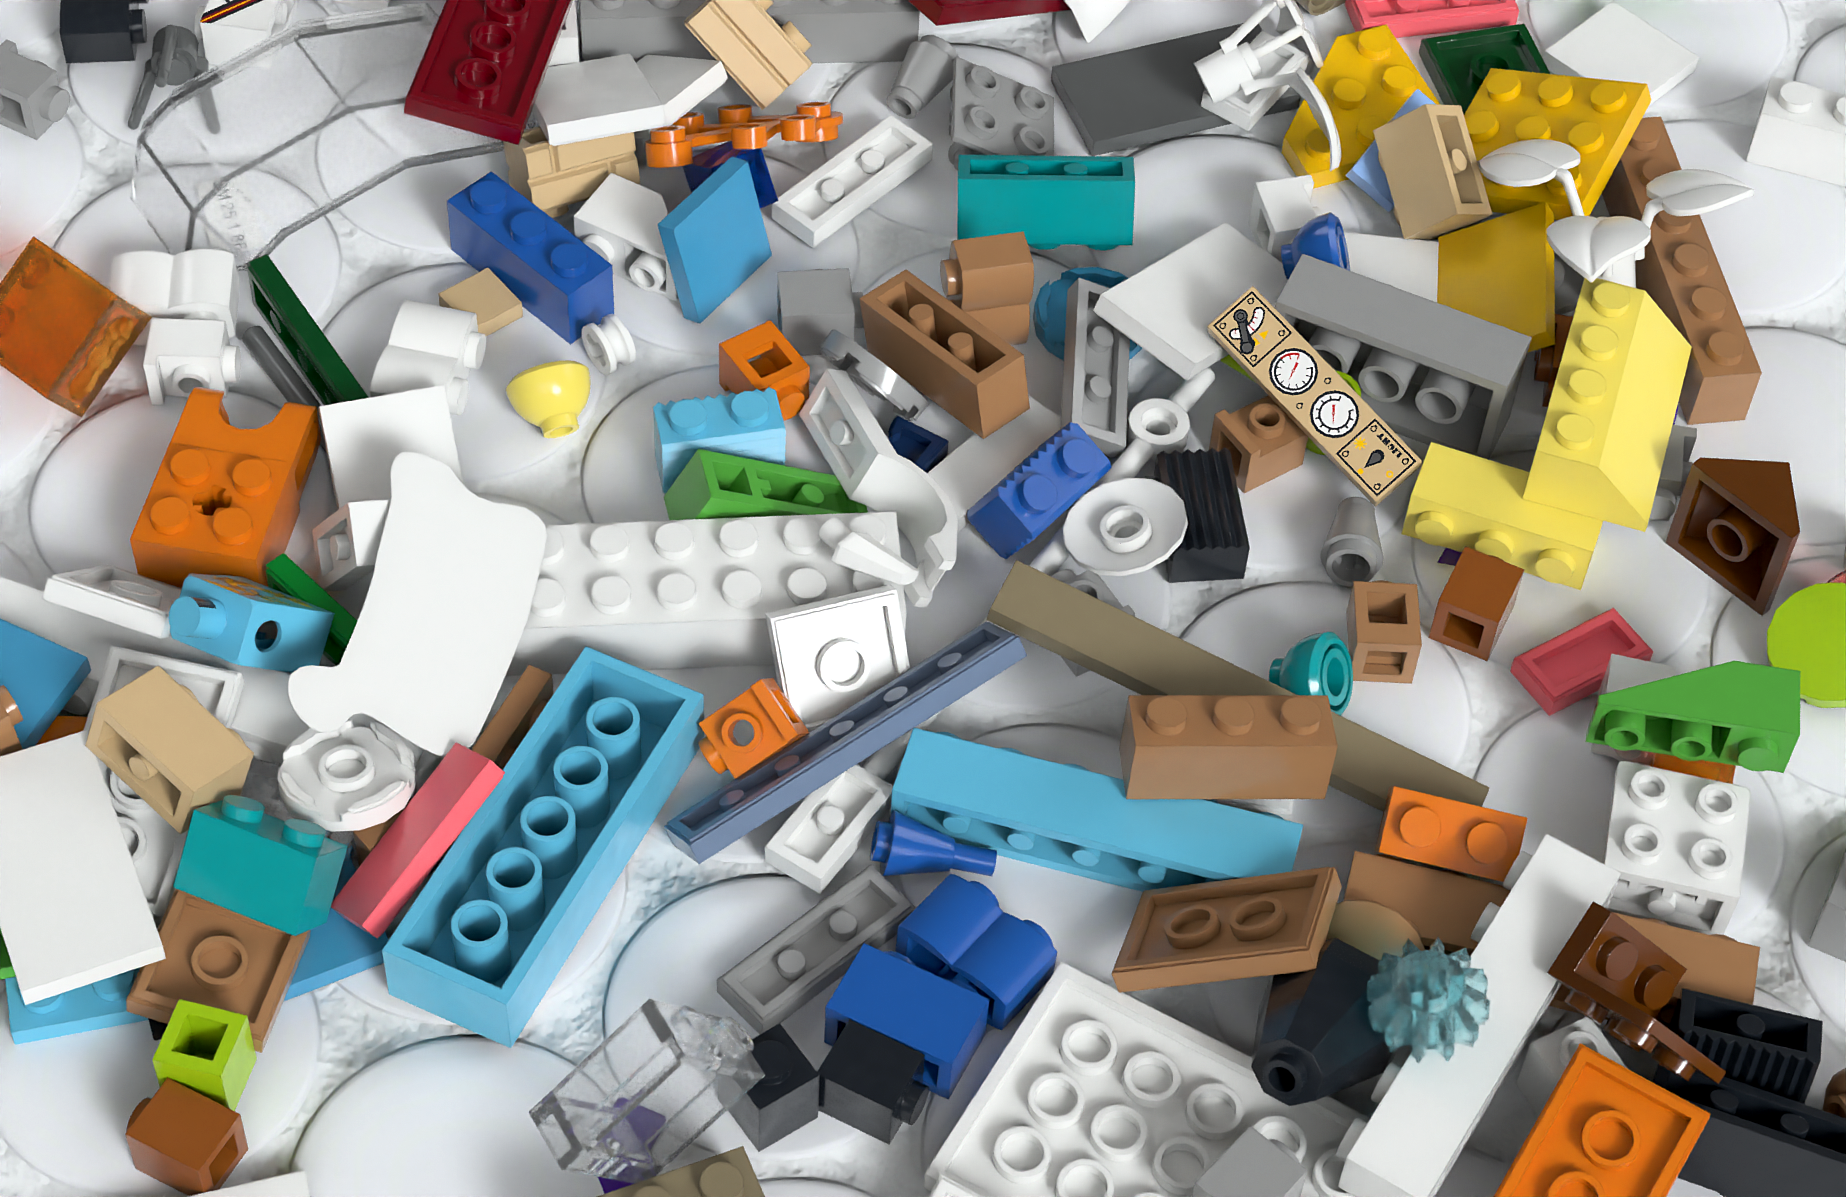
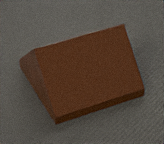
M1700 457L1691 466L1665 542L1761 616L1771 608L1800 534L1789 462Z

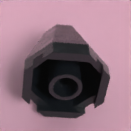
M1335 937L1325 940L1319 952L1315 969L1271 975L1259 1006L1251 1068L1264 1093L1288 1106L1316 1101L1384 1073L1395 1057L1412 1016L1404 998L1399 1005L1391 990L1396 981L1386 963Z

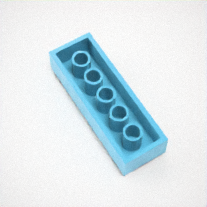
M585 646L504 767L503 771L505 774L501 781L464 827L383 948L382 954L389 995L512 1048L700 748L698 742L704 738V731L698 724L704 720V694Z

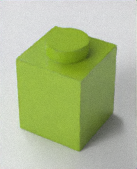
M179 999L152 1059L159 1087L168 1077L235 1111L257 1060L248 1016Z

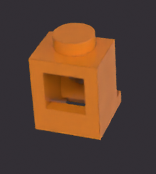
M771 320L719 343V384L725 392L731 390L733 393L739 394L744 390L754 391L755 389L764 392L770 387L776 390L783 421L794 417L801 411L805 400L809 398L810 366ZM760 355L759 358H757V359H755V360H753V361H750V362L747 361V360H749V359H751V358H753V357H755V356Z
M774 678L760 679L751 685V688L698 723L706 734V737L701 739L698 745L708 763L718 774H722L729 769L733 777L737 779L810 733ZM740 720L748 721L754 728V738L748 745L739 744L733 735L734 727Z

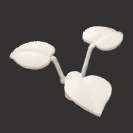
M1263 0L1262 5L1230 37L1219 42L1221 49L1193 64L1214 104L1242 89L1245 95L1248 96L1260 89L1284 85L1292 87L1307 101L1315 120L1329 141V171H1332L1339 167L1342 154L1339 134L1326 100L1305 71L1300 67L1295 70L1296 73L1255 80L1253 78L1262 73L1258 59L1290 41L1309 54L1317 68L1324 66L1318 45L1310 31L1305 28L1304 18L1294 0ZM1278 5L1280 16L1276 32L1281 35L1254 50L1251 49L1248 42L1237 46Z
M1547 139L1524 140L1498 148L1477 161L1481 173L1486 178L1505 186H1533L1548 182L1553 178L1559 181L1564 187L1573 216L1560 219L1548 226L1547 241L1551 248L1564 262L1589 282L1599 278L1636 288L1635 261L1645 258V246L1651 238L1650 227L1654 216L1658 212L1664 210L1674 216H1692L1711 212L1747 197L1754 196V189L1730 176L1709 170L1683 169L1663 174L1647 184L1646 194L1653 200L1646 204L1641 221L1625 216L1598 217L1596 219L1584 215L1572 174L1567 170L1580 164V153L1570 145Z

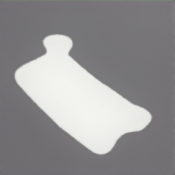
M401 452L395 457L390 471L391 503L377 552L373 577L360 616L341 662L334 667L309 665L298 668L289 677L288 697L300 719L311 729L320 733L334 732L341 728L354 714L363 713L384 724L418 747L439 756H446L456 742L468 749L472 746L491 710L529 618L545 552L547 532L545 524L539 516L529 509L512 504L495 503L478 497L469 491L450 467L443 462L416 452Z

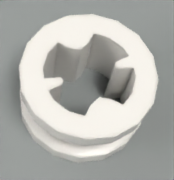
M608 314L602 317L600 326L595 323L583 326L581 331L584 347L594 366L601 373L609 375L615 372L618 362L624 366L634 363L636 359L634 342L626 326L616 315Z

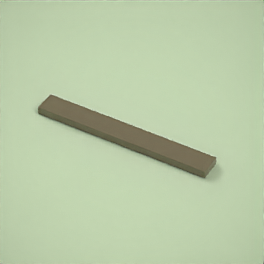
M1018 560L1015 561L997 594L986 619L1141 695H1296ZM1331 711L1338 747L1329 786L1383 812L1390 786L1482 807L1490 787Z

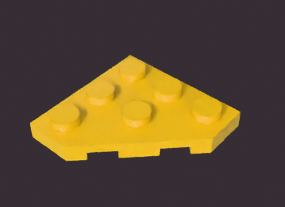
M1387 24L1337 36L1323 62L1324 66L1320 68L1313 81L1331 110L1339 134L1342 154L1339 167L1329 171V141L1315 120L1305 99L1284 136L1281 153L1296 176H1312L1314 181L1313 189L1348 180L1349 178L1345 175L1375 140L1373 130L1387 124L1416 89H1419L1435 104H1440Z

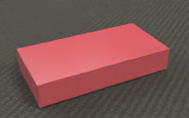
M1612 608L1515 657L1510 672L1550 716L1600 690L1611 654L1650 661L1653 650L1623 617Z

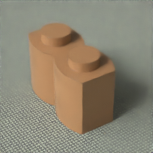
M1024 231L953 240L950 246L949 259L941 260L940 262L941 284L946 299L1008 344H1025L1030 327L1029 303L1033 295L1034 264Z

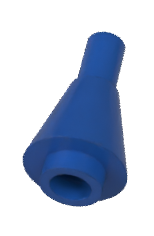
M895 810L892 811L888 823L877 821L870 848V861L880 862V874L882 876L949 872L950 869L992 876L997 859V850L956 843L954 838Z

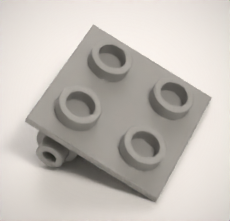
M956 56L953 60V86L950 89L952 110L949 114V135L954 142L948 151L949 161L954 165L955 169L958 170L959 155L1054 156V97L1041 92L1035 87L1026 86L997 74L987 67L978 66Z

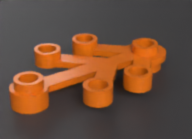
M806 102L796 105L797 114L752 116L751 105L736 104L718 107L719 124H704L703 113L687 112L671 126L650 129L651 139L645 141L647 166L669 168L689 165L693 163L692 147L732 141V148L734 149L763 148L768 146L767 141L779 132H781V139L785 141L823 142L838 138V125L843 124V113L831 111L830 102Z

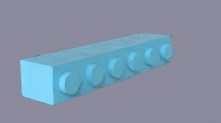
M913 728L892 789L891 813L895 810L954 838L956 843L997 850V855L1141 892L1159 888L1292 872L1303 829V824L1284 820L1276 814L1251 812L1219 804L1214 799H1126L1123 779L1091 772L1076 764H1059L1027 756L1012 748H995L962 740L948 732L934 733L918 728Z

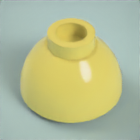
M570 360L541 364L513 377L506 387V393L516 412L527 422L541 427L545 438L566 436L579 429L577 417L585 408L590 395L591 379L589 368L579 362Z

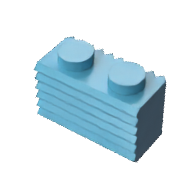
M770 387L764 392L758 389L754 391L744 390L739 394L731 392L728 397L719 394L715 399L707 395L703 400L694 397L693 400L682 399L676 403L670 400L666 406L658 402L653 407L655 459L663 493H667L698 449L785 466L786 430L776 390Z

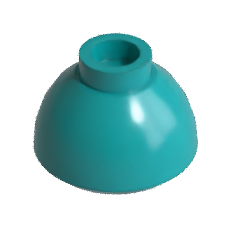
M1333 632L1310 635L1292 646L1284 658L1273 660L1269 670V682L1296 695H1328L1331 711L1341 716L1349 704L1353 688V668L1349 651L1342 640Z

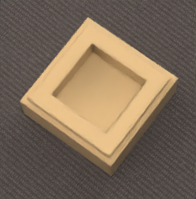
M489 268L438 293L439 305L441 307L476 313L478 333H483L485 336L523 317L522 302Z

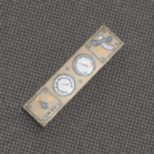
M1254 286L1248 289L1207 326L1208 333L1375 507L1421 467L1422 460Z

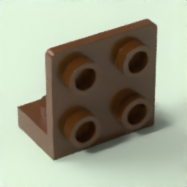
M1593 901L1547 972L1571 990L1564 1002L1600 1025L1608 1017L1609 1019L1602 1029L1636 1052L1642 1049L1651 1054L1654 1047L1657 1048L1651 1058L1686 1081L1690 1080L1695 1071L1717 1084L1724 1077L1725 1070L1655 1019L1663 1006L1671 999L1675 987L1687 969L1614 912Z

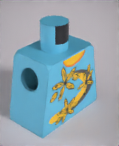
M189 574L184 579L179 598L174 601L170 608L169 624L170 634L173 639L230 663L293 673L300 667L309 665L319 666L335 613L244 577ZM273 620L278 629L276 640L265 639L266 633L257 632L258 628L266 621Z

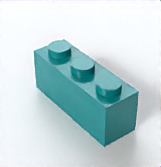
M959 155L957 240L1024 231L1027 244L1032 248L1040 250L1055 249L1060 245H1086L1094 250L1106 251L1115 249L1119 245H1133L1135 201L1133 157Z

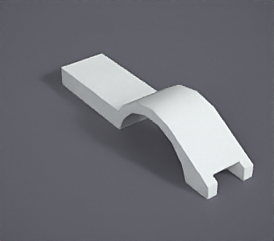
M826 369L799 415L849 499L867 505L877 512L896 511L898 528L906 535L915 550L916 569L920 571L916 581L904 585V591L913 606L927 607L932 599L933 590L946 570L952 569L957 559L958 516L951 499L934 478L912 461L896 453L848 373L843 370Z

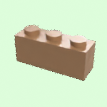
M905 269L859 298L868 352L982 439H985L1030 409L1024 354Z
M1128 695L1119 752L1126 799H1325L1338 744L1328 695Z

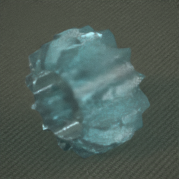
M1438 936L1431 944L1430 950L1420 951L1408 938L1402 947V957L1383 953L1382 959L1378 963L1379 974L1371 975L1367 983V1000L1372 1004L1369 1007V1022L1373 1026V1031H1385V1044L1388 1045L1390 1052L1409 1044L1412 1046V1056L1417 1063L1425 1057L1426 1050L1436 1049L1449 1062L1455 1052V1043L1473 1048L1475 1041L1479 1037V1025H1485L1486 1020L1489 1019L1490 1000L1487 999L1486 995L1488 979L1484 974V969L1471 968V957L1468 955L1467 949L1464 948L1446 955L1444 954V944Z

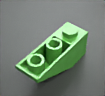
M1731 661L1602 694L1597 699L1586 732L1585 742L1608 745L1617 750H1640L1672 755L1687 761L1704 760L1742 766L1751 771L1768 770L1784 773L1800 736L1801 671Z

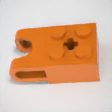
M195 387L188 397L130 538L137 573L182 588L184 579L189 574L240 576L268 587L265 571L266 564L286 551L300 513L299 501L320 446L321 434L317 407L287 402L284 403L272 422L257 429H239L230 425L229 416L222 403L224 391Z

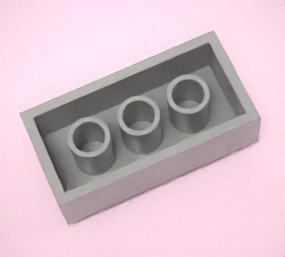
M1302 254L1276 300L1275 309L1335 371L1348 374L1358 383L1361 389V398L1395 433L1429 446L1433 442L1489 460L1510 418L1532 337Z

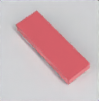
M1515 0L1345 1V7L1355 32L1387 24L1395 38L1516 25L1519 14Z
M456 742L335 897L331 908L344 919L375 938L381 937L495 789L505 772L490 759Z

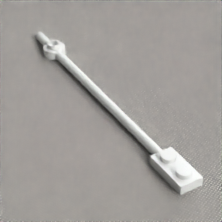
M1209 367L1189 380L1184 379L1168 399H1147L1138 403L1131 410L1127 428L1129 446L1094 488L1106 482L1128 477L1134 478L1149 459L1156 460L1157 454L1163 450L1170 454L1174 450L1181 453L1185 449L1190 427L1187 413L1215 380L1214 372ZM1064 524L1030 563V567L1052 576L1070 555L1065 547ZM986 616V618L981 622V624H983V623H985V622L987 621V620H986V619H987V616ZM940 712L914 728L926 730ZM913 729L872 754L861 767L856 764L809 794L765 846V862L821 894L875 828L877 821H880L891 808L893 785L886 782L885 779L904 757Z

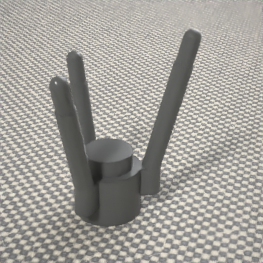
M167 25L157 31L153 37L152 58L145 63L144 77L128 120V127L131 130L139 127L155 84L159 88L165 87L166 84L177 86L186 83L193 77L197 82L210 132L213 137L221 136L222 129L208 78L209 62L207 59L198 56L199 42L196 35L189 29L182 26Z

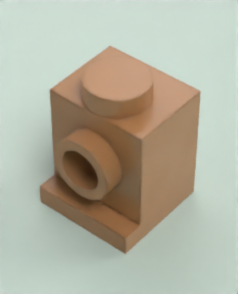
M1268 395L1231 414L1225 409L1215 413L1209 450L1213 448L1219 451L1224 447L1230 450L1237 487L1243 493H1246L1303 465L1308 436Z
M1384 580L1373 582L1353 581L1346 611L1348 649L1353 668V681L1412 684L1422 647L1417 584L1392 583Z

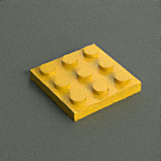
M1491 68L1464 114V118L1477 161L1498 148L1531 139L1559 141L1575 148L1580 153V164L1567 170L1572 174L1584 215L1590 216L1652 100L1648 85L1645 83ZM1481 173L1492 212L1509 214L1546 201L1554 213V220L1573 216L1564 187L1554 178L1539 185L1513 187L1496 183Z

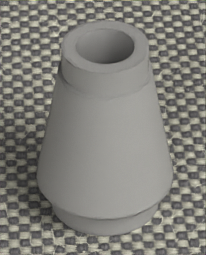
M925 35L920 41H914L909 45L891 93L887 97V104L894 113L906 119L915 118L917 113L953 80V60L956 56H959L952 45L934 35Z
M1349 497L1339 504L1338 511L1321 550L1320 558L1322 565L1326 569L1328 576L1340 585L1352 587L1353 581L1369 582L1383 564V552L1376 523L1375 508L1370 501L1362 497Z

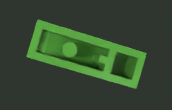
M698 449L663 497L669 520L868 512L866 505L849 499L835 475Z

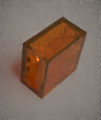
M33 236L0 283V365L46 399L82 418L152 317L73 260Z

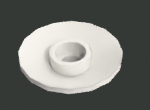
M1128 477L1103 483L1084 494L1069 510L1063 526V535L1066 550L1078 566L1098 575L1126 576L1147 571L1168 559L1182 543L1188 521L1184 502L1171 487L1153 479Z

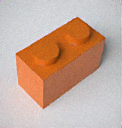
M1390 786L1374 851L1504 882L1510 868L1520 854L1528 818Z

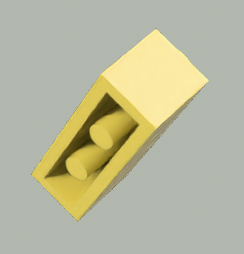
M1431 442L1411 493L1402 534L1422 540L1430 545L1442 546L1458 552H1463L1466 546L1486 555L1499 557L1507 563L1525 569L1524 573L1540 577L1551 583L1563 584L1581 590L1603 521L1522 499L1530 472Z

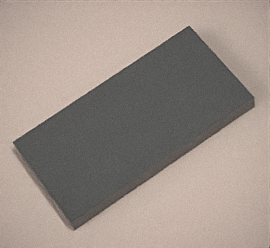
M1259 23L1237 46L1245 42L1250 44L1263 31ZM1242 24L1053 66L1051 82L1091 155L1097 156L1233 124L1201 107L1203 92L1206 88L1193 63L1221 49L1219 42L1230 37ZM1289 87L1263 116L1299 108L1301 96L1292 87Z

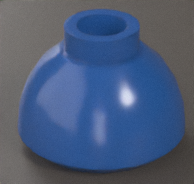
M1333 213L1322 214L1308 221L1298 231L1291 244L1281 246L1282 264L1287 280L1302 254L1350 271L1349 255L1340 219Z

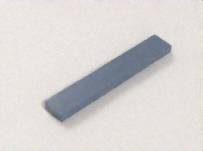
M986 621L668 821L664 828L672 844L696 863L704 862L1025 658L1027 654L1019 636Z

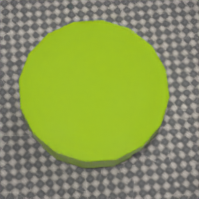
M1843 582L1816 583L1793 593L1776 609L1767 630L1769 665L1801 671L1800 698L1805 699V703L1819 708H1846V583Z

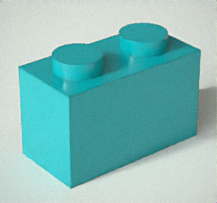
M227 795L221 801L194 809L173 885L174 888L293 936H297L327 922L347 851V845L325 837L326 830L313 822L301 819H287L283 821L265 814V806L262 803L244 796Z

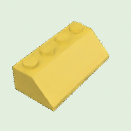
M1584 278L1522 499L1639 531H1646L1692 347L1645 290L1599 278L1589 282Z

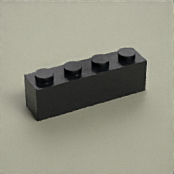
M1658 1063L1652 1080L1653 1083L1711 1114L1677 1178L1716 1191L1724 1197H1846V1118L1727 1077H1723L1720 1083L1717 1084L1695 1071L1690 1080L1686 1081Z

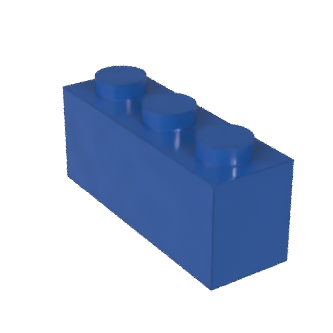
M492 171L447 200L451 250L478 272L489 268L522 302V307L570 345L582 337L581 330L583 326L589 323L599 325L601 324L602 317L614 314L612 264Z

